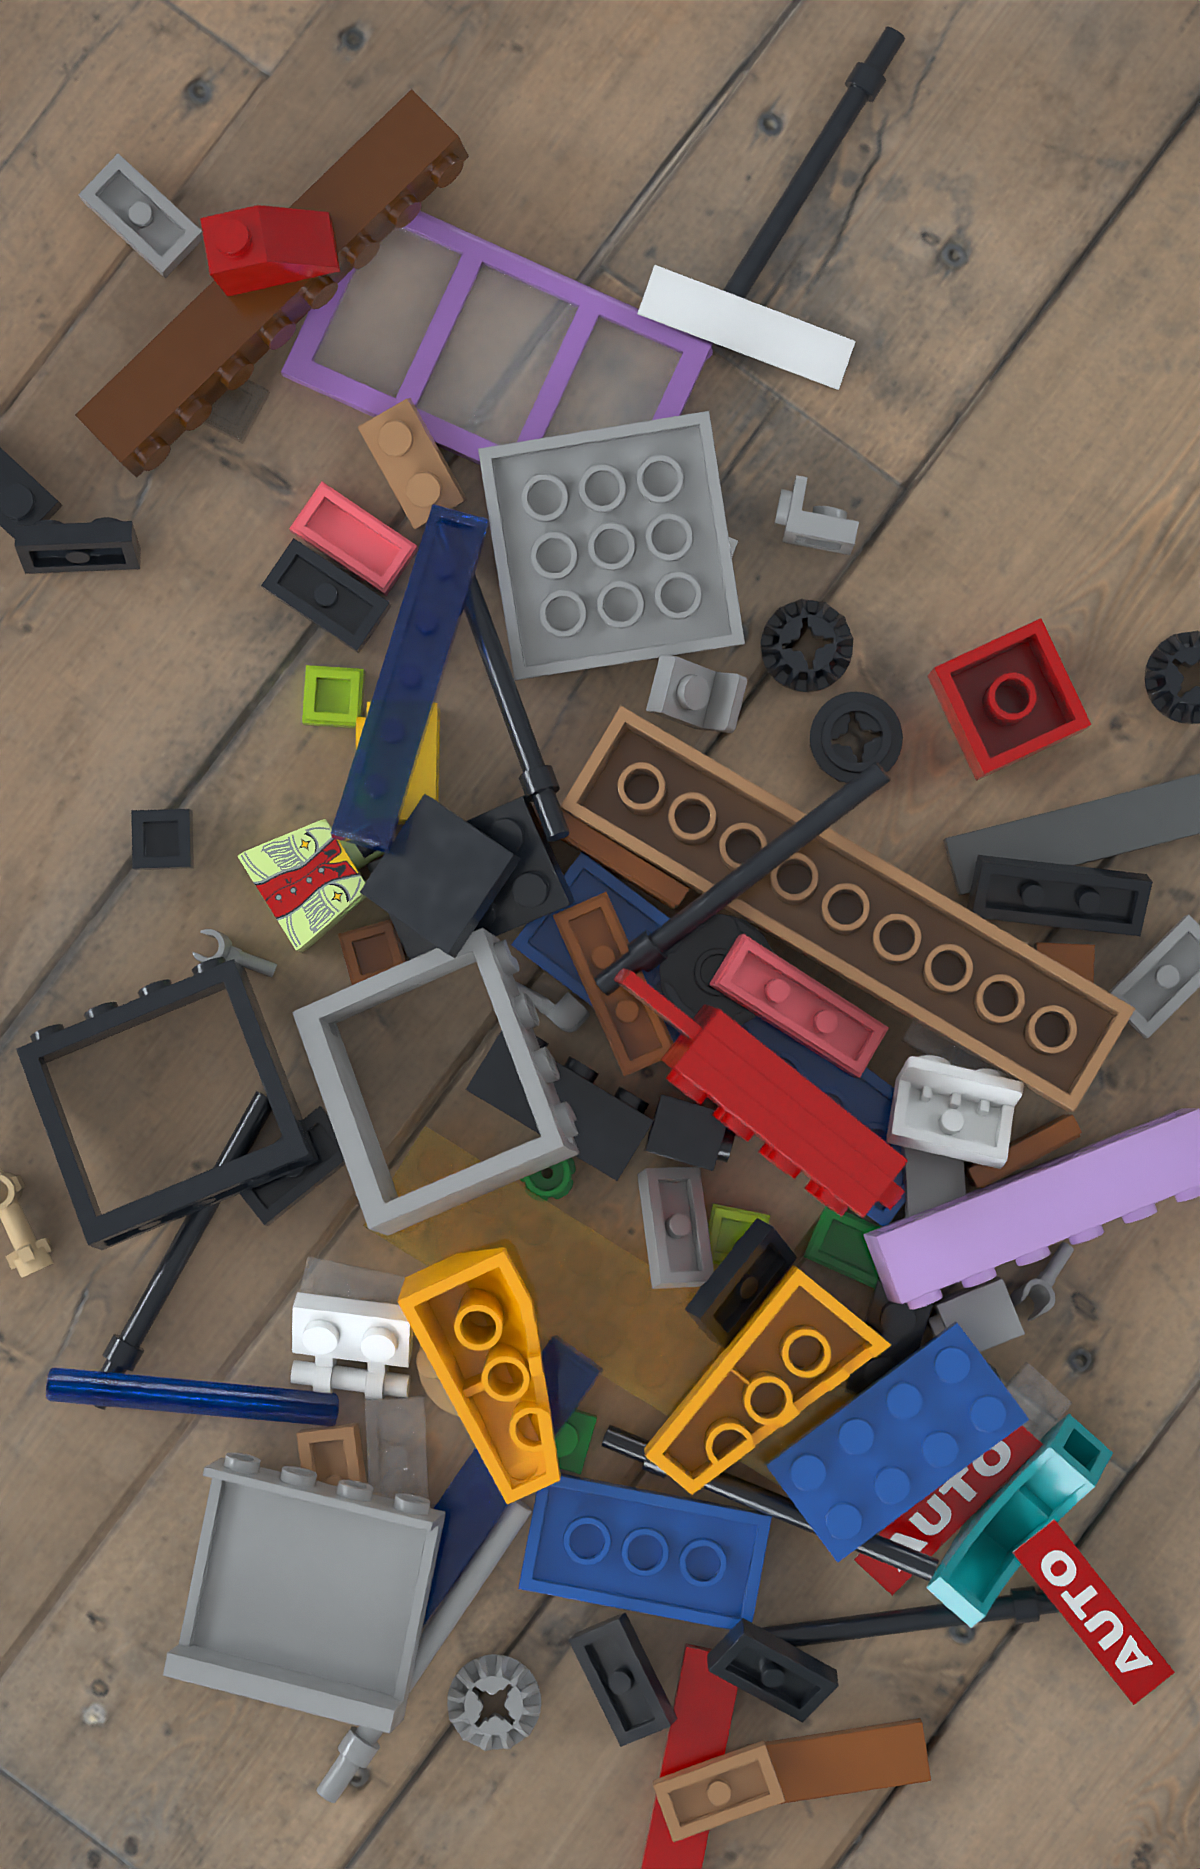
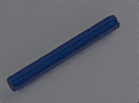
M65 1368L50 1369L47 1375L45 1391L46 1399L52 1402L320 1426L336 1425L340 1402L338 1395L335 1393L325 1394L307 1390Z

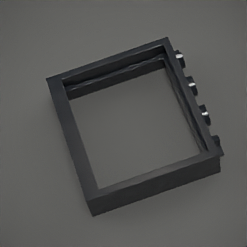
M217 957L204 961L192 969L193 976L174 984L169 979L151 983L138 991L140 997L121 1006H118L117 1002H108L93 1007L84 1013L86 1020L65 1029L63 1024L42 1028L30 1036L31 1043L16 1049L88 1246L105 1250L319 1161L247 972L234 959L226 962L224 957ZM226 989L283 1140L101 1214L46 1063Z

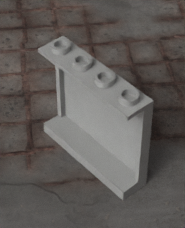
M227 1453L225 1458H220L205 1466L203 1476L210 1477L212 1480L179 1645L167 1652L163 1676L390 1734L404 1720L446 1512L430 1508L431 1501L417 1495L400 1493L395 1495V1499L374 1495L373 1486L359 1481L340 1480L338 1486L316 1481V1472L301 1467L284 1466L281 1472L260 1467L261 1460L259 1458L243 1453Z

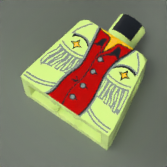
M323 819L239 854L238 858L296 951L302 953L316 943L366 898V896L360 893L366 880L359 869L385 854L387 849L370 822L340 840L331 824L326 819Z

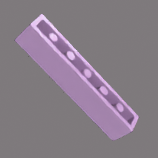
M1200 1108L1179 1109L992 1183L982 1189L979 1188L969 1192L962 1197L863 1234L888 1301L898 1304L907 1302L909 1309H917L943 1298L941 1288L959 1281L962 1282L964 1288L984 1283L997 1276L994 1268L1014 1259L1017 1266L1039 1261L1051 1254L1048 1247L1051 1244L1069 1238L1071 1245L1089 1241L1104 1233L1101 1224L1121 1216L1124 1223L1144 1219L1157 1212L1156 1202L1175 1195L1177 1202L1199 1197Z

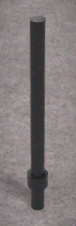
M887 26L865 62H857L845 81V86L848 88L723 291L744 299L746 298L867 101L873 102L884 86L886 79L883 75L905 41V37L899 31Z
M455 519L441 521L434 529L523 773L519 776V781L526 800L534 802L547 840L549 842L561 840L567 837L570 832L556 796L560 787L551 765H545L457 522Z
M877 761L654 932L651 933L645 930L627 944L628 952L594 977L601 991L609 996L621 987L613 979L622 968L630 970L637 975L643 969L649 973L668 958L666 952L891 781L886 771Z
M258 1091L255 1092L213 1168L249 1153L272 1111L266 1095ZM221 1202L189 1214L184 1219L121 1334H113L102 1356L106 1358V1361L84 1398L88 1403L105 1410L126 1371H134L145 1351L140 1347Z
M609 1425L602 1441V1447L643 1463L642 1470L664 1479L667 1476L663 1470L645 1456L644 1448L649 1443V1440ZM725 1471L702 1487L817 1535L792 1500L781 1494ZM878 1534L854 1550L929 1582L939 1562V1559Z
M1034 1586L1011 1588L1010 1595L998 1596L986 1616L978 1623L1014 1619L1015 1624L1040 1621L1039 1615L1059 1613V1611L1043 1591H1036ZM944 1604L761 1628L795 1647L967 1624Z

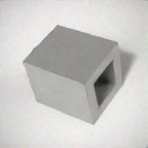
M998 1276L984 1283L963 1288L943 1296V1298L933 1303L936 1315L928 1319L933 1337L956 1321L979 1352L1025 1334L1005 1283Z

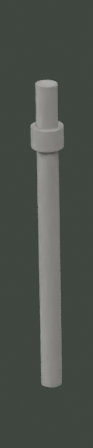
M518 1499L508 1504L421 1633L409 1693L533 1510L523 1501ZM362 1726L358 1728L351 1727L337 1747L340 1755L317 1787V1793L325 1800L336 1803L359 1767L366 1768L379 1750L380 1745L377 1741L383 1732Z

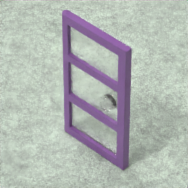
M420 211L411 223L400 229L395 228L379 243V251L367 265L360 269L353 268L338 283L335 295L326 305L316 310L311 309L308 312L281 373L283 377L372 417L381 414L407 398H411L438 447L480 465L479 448L680 416L706 360L712 356L713 343L638 315V308Z

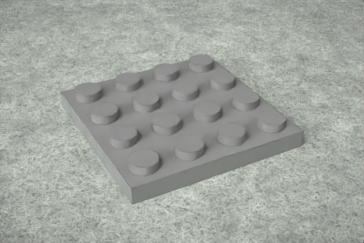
M709 411L478 449L515 681L656 659L660 657V654L675 656L745 644Z

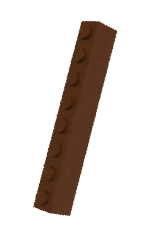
M411 89L289 207L329 212L332 220L340 272L228 297L214 280L80 409L75 416L136 478L142 472L151 471L158 467L169 455L172 443L186 430L191 431L202 425L210 416L213 409L212 405L228 389L235 390L242 386L252 375L254 364L270 349L276 350L288 342L296 330V324L311 309L316 310L326 305L335 295L338 283L353 268L360 269L376 256L380 248L379 243L395 228L400 229L411 223L420 212L422 202L437 187L444 188L458 177L463 169V162L469 157L460 137Z

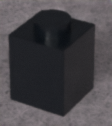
M661 1094L644 1151L714 1171L717 1160L727 1163L736 1134L712 1116L715 1110Z

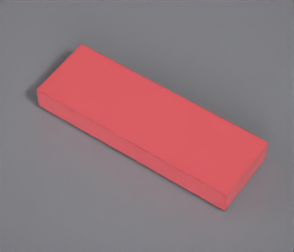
M745 934L738 935L709 984L854 1078L861 1077L889 1029L888 1026Z

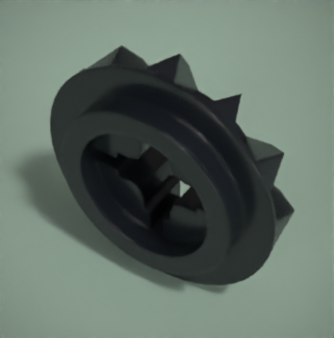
M801 598L779 607L770 617L761 637V655L766 669L778 683L794 691L814 692L831 686L845 673L851 662L854 638L845 616L839 614L826 602ZM802 622H807V629H810L813 638L822 639L823 641L831 640L832 642L816 649L814 660L812 661V669H808L807 660H804L802 651H792V648L782 649V646H789L791 642L799 640L800 630L803 628Z
M1197 630L1174 634L1165 639L1154 649L1145 668V687L1152 704L1167 718L1183 724L1200 723V687L1195 686L1179 697L1177 694L1182 688L1180 685L1184 680V676L1178 671L1179 668L1172 661L1178 666L1182 664L1187 668L1200 662V632Z
M847 692L833 697L819 709L811 725L810 749L819 769L839 783L850 782L876 761L887 773L896 763L902 749L903 733L896 713L884 700L866 692ZM850 714L854 715V721L858 723L861 732H870V734L880 733V737L873 738L872 741L863 745V754L860 756L861 763H857V757L853 755L851 746H841L840 743L832 745L831 741L838 740L840 736L847 734L848 724L851 722Z

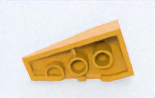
M506 1248L456 1253L405 1277L397 1302L506 1504H510L560 1481L561 1474L533 1299Z

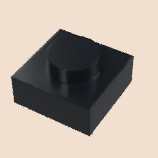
M191 809L131 810L132 869H194L193 811Z

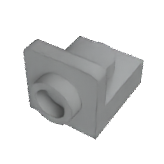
M796 475L792 491L781 489L775 524L785 525L782 542L850 555L855 545L859 521L847 519L846 511L829 506H814L812 512L802 511L808 477Z
M660 654L646 711L694 729L733 733L736 729L747 678L733 673L716 672L677 656Z

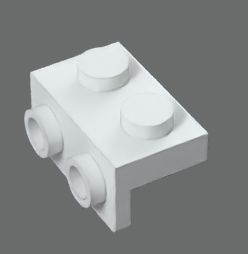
M911 1056L907 1059L896 1077L886 1143L1001 1169L1007 1161L1014 1107L1023 1095L1024 1083L1008 1079L1005 1073L994 1069H978L974 1071L953 1066L948 1060L939 1056Z

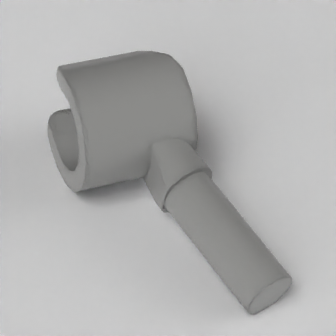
M212 929L200 931V933L216 938L219 943V949L212 957L208 958L192 952L193 956L201 963L213 958L224 957L226 962L234 959L242 967L273 977L277 966L276 963L234 947L229 937L221 932Z
M515 981L519 993H526L534 1007L546 1015L564 1032L571 1033L576 1031L590 1015L586 1008L568 992L554 1005L547 997Z
M1062 1242L1038 1277L1023 1284L1010 1294L1014 1307L1020 1304L1027 1296H1030L1033 1300L1034 1311L1029 1316L1028 1321L1038 1318L1054 1306L1055 1293L1052 1286L1074 1251V1248L1069 1244Z

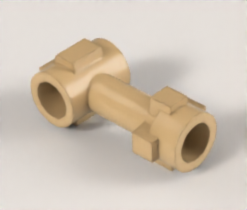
M0 1168V1219L15 1251L5 1257L11 1270L17 1268L21 1278L53 1264L49 1252L53 1251L48 1237L36 1240L19 1203L22 1190L25 1188L21 1176L3 1172Z

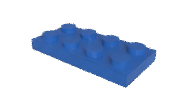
M955 1321L765 1464L838 1563L1030 1419L961 1326Z
M560 1473V1481L536 1492L518 1589L730 1630L742 1618L753 1622L772 1520L771 1516L756 1510Z

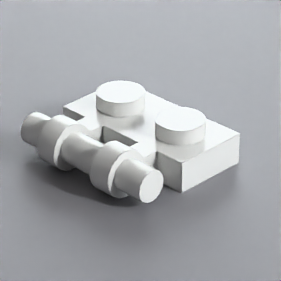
M297 1292L293 1305L292 1353L315 1356V1362L294 1360L291 1370V1383L313 1386V1392L332 1394L333 1389L365 1393V1399L383 1401L385 1395L402 1398L408 1397L410 1375L388 1372L389 1365L408 1368L412 1356L413 1330L399 1305ZM337 1359L368 1362L367 1369L337 1365Z

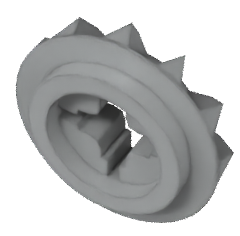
M491 1654L473 1659L458 1671L450 1685L447 1698L449 1720L463 1741L470 1742L484 1751L511 1749L515 1744L530 1736L537 1723L541 1711V1693L538 1683L525 1665L511 1657ZM510 1684L511 1687L507 1692L504 1706L509 1711V1716L513 1720L511 1721L506 1715L502 1717L495 1712L489 1718L485 1717L479 1722L478 1719L480 1718L484 1702L474 1687L476 1686L482 1692L486 1691L494 1695L500 1689L503 1691Z

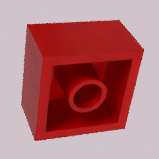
M1042 618L934 667L927 676L976 781L1069 739L1092 725Z

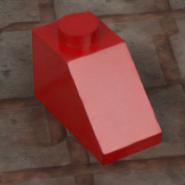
M255 205L200 218L209 273L227 297L340 272L332 220L329 212Z

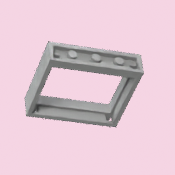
M484 928L472 932L456 958L436 948L292 1012L369 1230L387 1236L580 1154L573 1137L578 1135L574 1123L577 1120L567 1101L560 1102L553 1082L560 1079L557 1065L548 1048H540L533 1030L534 1027L539 1026L536 1009L526 993H519L513 977L514 973L519 972L518 961L511 955L506 939L500 941V939ZM477 962L541 1137L398 1198L337 1023Z

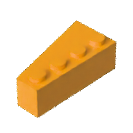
M793 1264L726 1349L723 1350L645 1446V1456L689 1493L694 1494L754 1449L755 1445L778 1428L785 1426L798 1416L803 1409L827 1391L834 1389L850 1377L851 1373L871 1358L878 1356L890 1347L891 1344Z

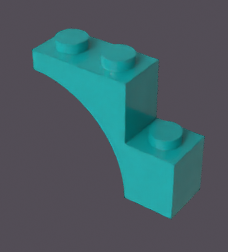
M1069 1413L1038 1439L1043 1445L1011 1476L1006 1485L990 1497L962 1525L926 1587L971 1628L986 1616L1004 1586L1021 1565L1012 1552L1053 1519L1058 1522L1076 1503L1096 1486L1113 1454L1109 1448Z

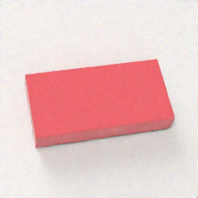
M324 482L320 483L289 528L294 535L385 596H387L418 551L416 544Z

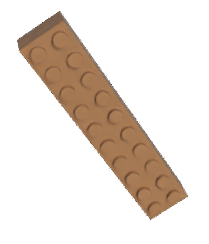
M620 706L560 806L568 814L700 895L806 815L623 706ZM830 828L724 907L727 911L741 919H745L754 927L995 1070L1005 1073L1013 1080L1023 1082L1024 1087L1068 1113L1076 1110L1135 1010L1133 1006Z

